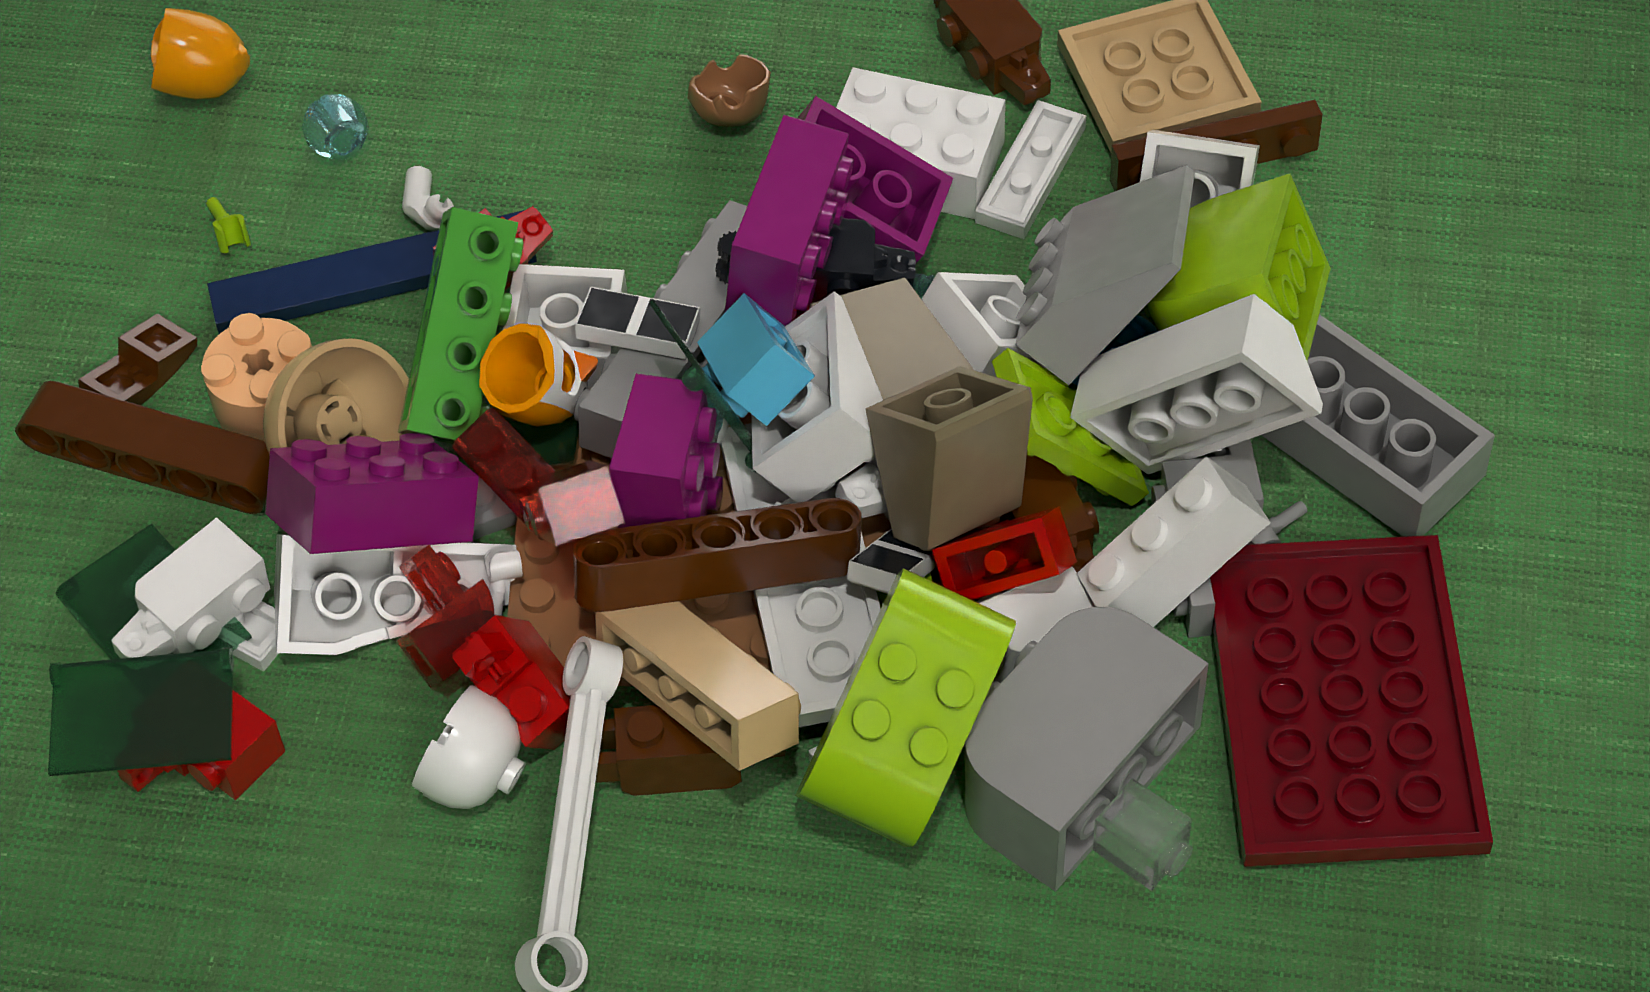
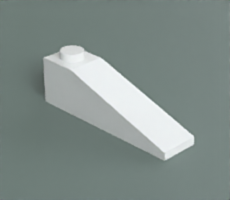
M277 534L274 583L276 653L338 655L355 650L358 647L409 634V632L487 611L490 598V582L485 570V555L491 549L510 546L511 544L461 542L309 554L288 534ZM515 578L504 580L503 606L508 605L510 582L515 580Z

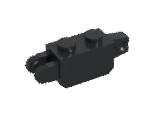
M843 218L840 226L833 224L829 235L833 236V241L824 269L817 267L812 278L817 280L811 303L823 300L834 291L838 295H843L901 278H906L913 287L916 263L915 252L875 244V229L869 223L860 219ZM728 231V234H723V237L719 238L717 246L718 256H721V258L717 259L715 272L716 277L720 278L719 281H724V284L728 283L731 249L736 231Z

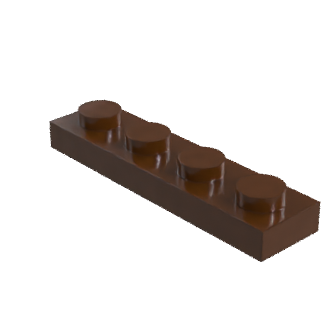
M1314 99L1172 131V133L1260 145L1257 164L1317 151L1323 114ZM1147 137L1112 145L1110 182L1114 192L1140 182Z

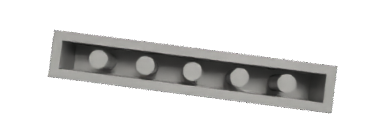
M729 200L716 219L710 218L705 224L701 239L692 251L687 250L682 255L677 272L668 285H660L655 293L654 299L700 307V322L686 360L622 347L617 354L611 353L603 365L601 376L591 390L588 388L583 390L575 406L574 418L579 422L580 447L612 458L636 373L702 382L707 374L703 367L708 361L697 342L725 313L728 283L724 284V281H719L720 278L716 277L717 259L721 258V256H718L717 246L719 238H722L723 234H728V231H738L747 208L746 205Z

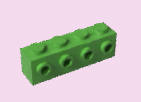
M451 207L443 213L398 433L425 434L433 437L435 441L463 447L474 444L475 435L480 437L484 435L489 418L490 405L482 402L484 393L479 387L480 362L491 339L496 336L497 326L504 327L510 314L512 294L505 292L508 272H516L522 255L523 239L516 237L519 222L456 207Z

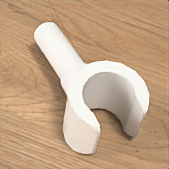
M513 545L491 549L485 555V570L490 582L487 621L494 615L502 616L505 593L504 580L519 578L523 575L520 553L518 550H515Z

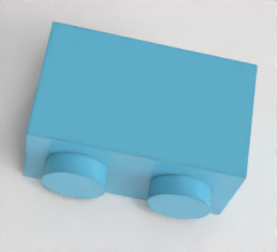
M745 293L697 342L708 361L703 367L705 372L723 388L718 393L722 401L740 417L744 418L748 413H751L766 426L815 377L784 325Z

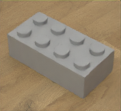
M1319 314L1307 363L1323 403L1322 412L1311 418L1262 434V436L1403 537L1423 536L1486 476L1495 435Z

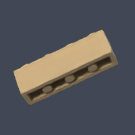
M676 601L608 612H595L596 640L619 646L622 650L623 668L621 677L737 770L745 769L799 744V714L801 712L799 693L790 684L783 682L758 663L753 656L745 653L725 638L716 628L711 627L688 610L682 602Z

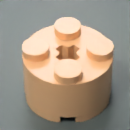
M246 313L235 317L230 322L229 328L221 332L210 343L203 357L201 372L213 411L222 429L265 442L263 417L269 391L283 368L297 355L312 347L307 333L295 325L280 319L260 318L256 314Z

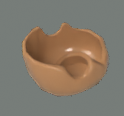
M738 55L734 63L728 68H721L714 60H711L700 75L691 78L688 87V100L699 116L708 123L724 127L746 125L754 121L764 109L769 92L771 72L762 61L748 55Z

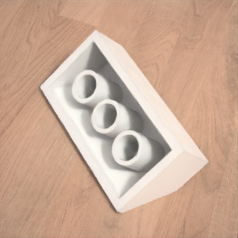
M1252 294L1098 355L1080 373L1070 418L1142 471L1151 474L1162 470V462L1194 459L1319 415L1322 412L1323 403L1294 325L1258 296Z

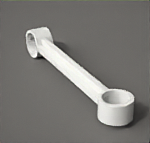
M586 636L580 637L573 644L563 671V689L567 695H571L538 931L537 937L527 941L519 949L515 960L516 977L526 992H571L582 984L588 970L586 951L574 934L606 702L613 696L619 684L623 668V653L619 646ZM542 944H548L556 948L564 959L566 967L565 978L558 987L545 981L538 970L537 955Z

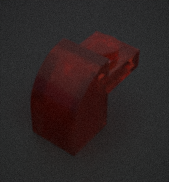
M429 544L398 567L432 612V615L397 639L396 642L428 686L432 688L460 669L453 660L452 653L465 642L466 637L480 629L494 616V604L489 588L483 579L463 591L457 583L461 577L454 563L443 552L435 553Z

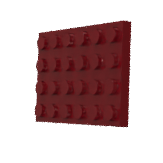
M1438 535L1245 545L1210 576L1215 600L1212 627L1244 867L1490 854L1493 837Z

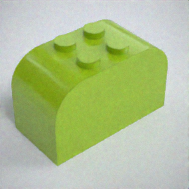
M1291 173L1211 198L1189 209L1181 270L1143 308L1146 315L1152 318L1157 331L1255 294L1294 325L1304 355L1308 361L1331 268Z
M903 568L894 579L795 796L904 847H913L925 829L997 674L1011 641L1016 620Z

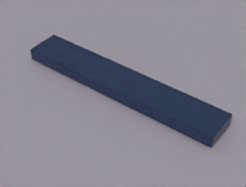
M522 211L505 214L497 217H504L508 220L511 217L521 213ZM439 230L207 283L218 333L220 334L229 328L230 322L241 314L252 313L260 318H274L286 321L427 288L433 263V247L437 244ZM536 254L528 261V264L537 262Z

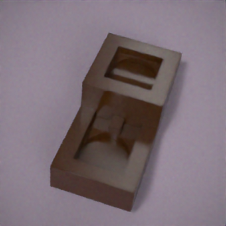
M157 313L118 337V355L79 378V388L142 405L185 363L197 347V337Z

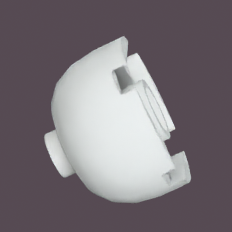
M470 685L443 722L447 726L437 742L431 741L412 782V787L422 792L423 796L449 808L470 809L482 805L498 789L509 794L526 765L524 761L517 758L522 742L520 741L518 724L509 709L496 697L486 694L474 685Z

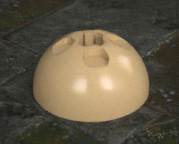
M360 339L330 340L303 351L283 368L272 384L266 400L263 431L269 456L270 448L292 447L293 441L301 439L317 440L327 445L346 444L347 438L354 436L372 437L381 442L399 441L403 433H398L409 380L405 371L387 351L371 342Z

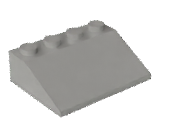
M1184 165L1075 206L1061 221L1052 218L1042 228L1034 242L1038 249L1028 267L1032 270V275L1023 289L1026 301L1016 317L1020 321L1015 345L1067 385H1070L1181 270L1195 171L1188 165Z

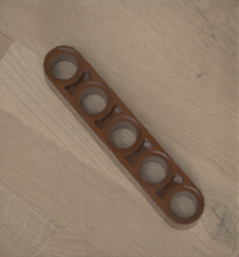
M45 381L40 386L15 427L17 436L25 445L48 456L243 513H260L266 505L270 456L266 443L256 438L56 381Z
M827 498L587 533L577 539L573 545L574 598L580 606L587 610L608 612L843 577L847 575L849 561L860 553L861 511L857 505L848 500Z

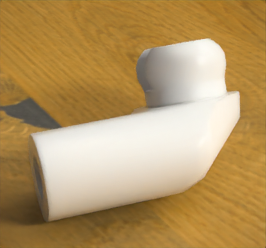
M421 166L411 167L406 172L402 209L407 216L430 231L439 230L443 213L454 207L449 198L444 203L440 202V194L430 196L432 173L429 169Z

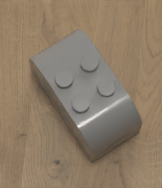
M1092 607L1078 610L1065 616L1051 628L1039 643L1031 641L1022 649L1015 661L1014 670L1002 683L998 681L992 683L965 742L964 803L967 819L974 832L989 846L1056 892L1201 727L1209 663L1137 616L1120 609Z

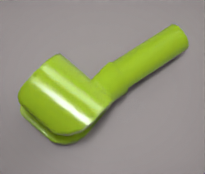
M216 197L209 198L206 205L215 218L212 224L220 252L229 253L228 246L244 243L246 247L250 246L251 243L244 216L241 214H228Z

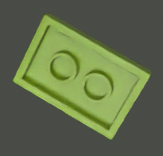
M1007 348L992 360L996 377L1031 387L1033 401L1027 447L1028 456L1032 457L1035 455L1056 466L1066 476L1074 475L1093 485L1101 494L1105 496L1112 495L1131 506L1149 494L1139 467L1070 418L1077 385L1073 383L1067 385L1048 369L1010 348Z

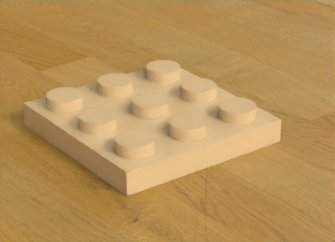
M1171 0L1058 30L1057 45L1110 152L1112 145L1147 137V132L1151 130L1172 132L1261 112L1262 101L1208 0Z

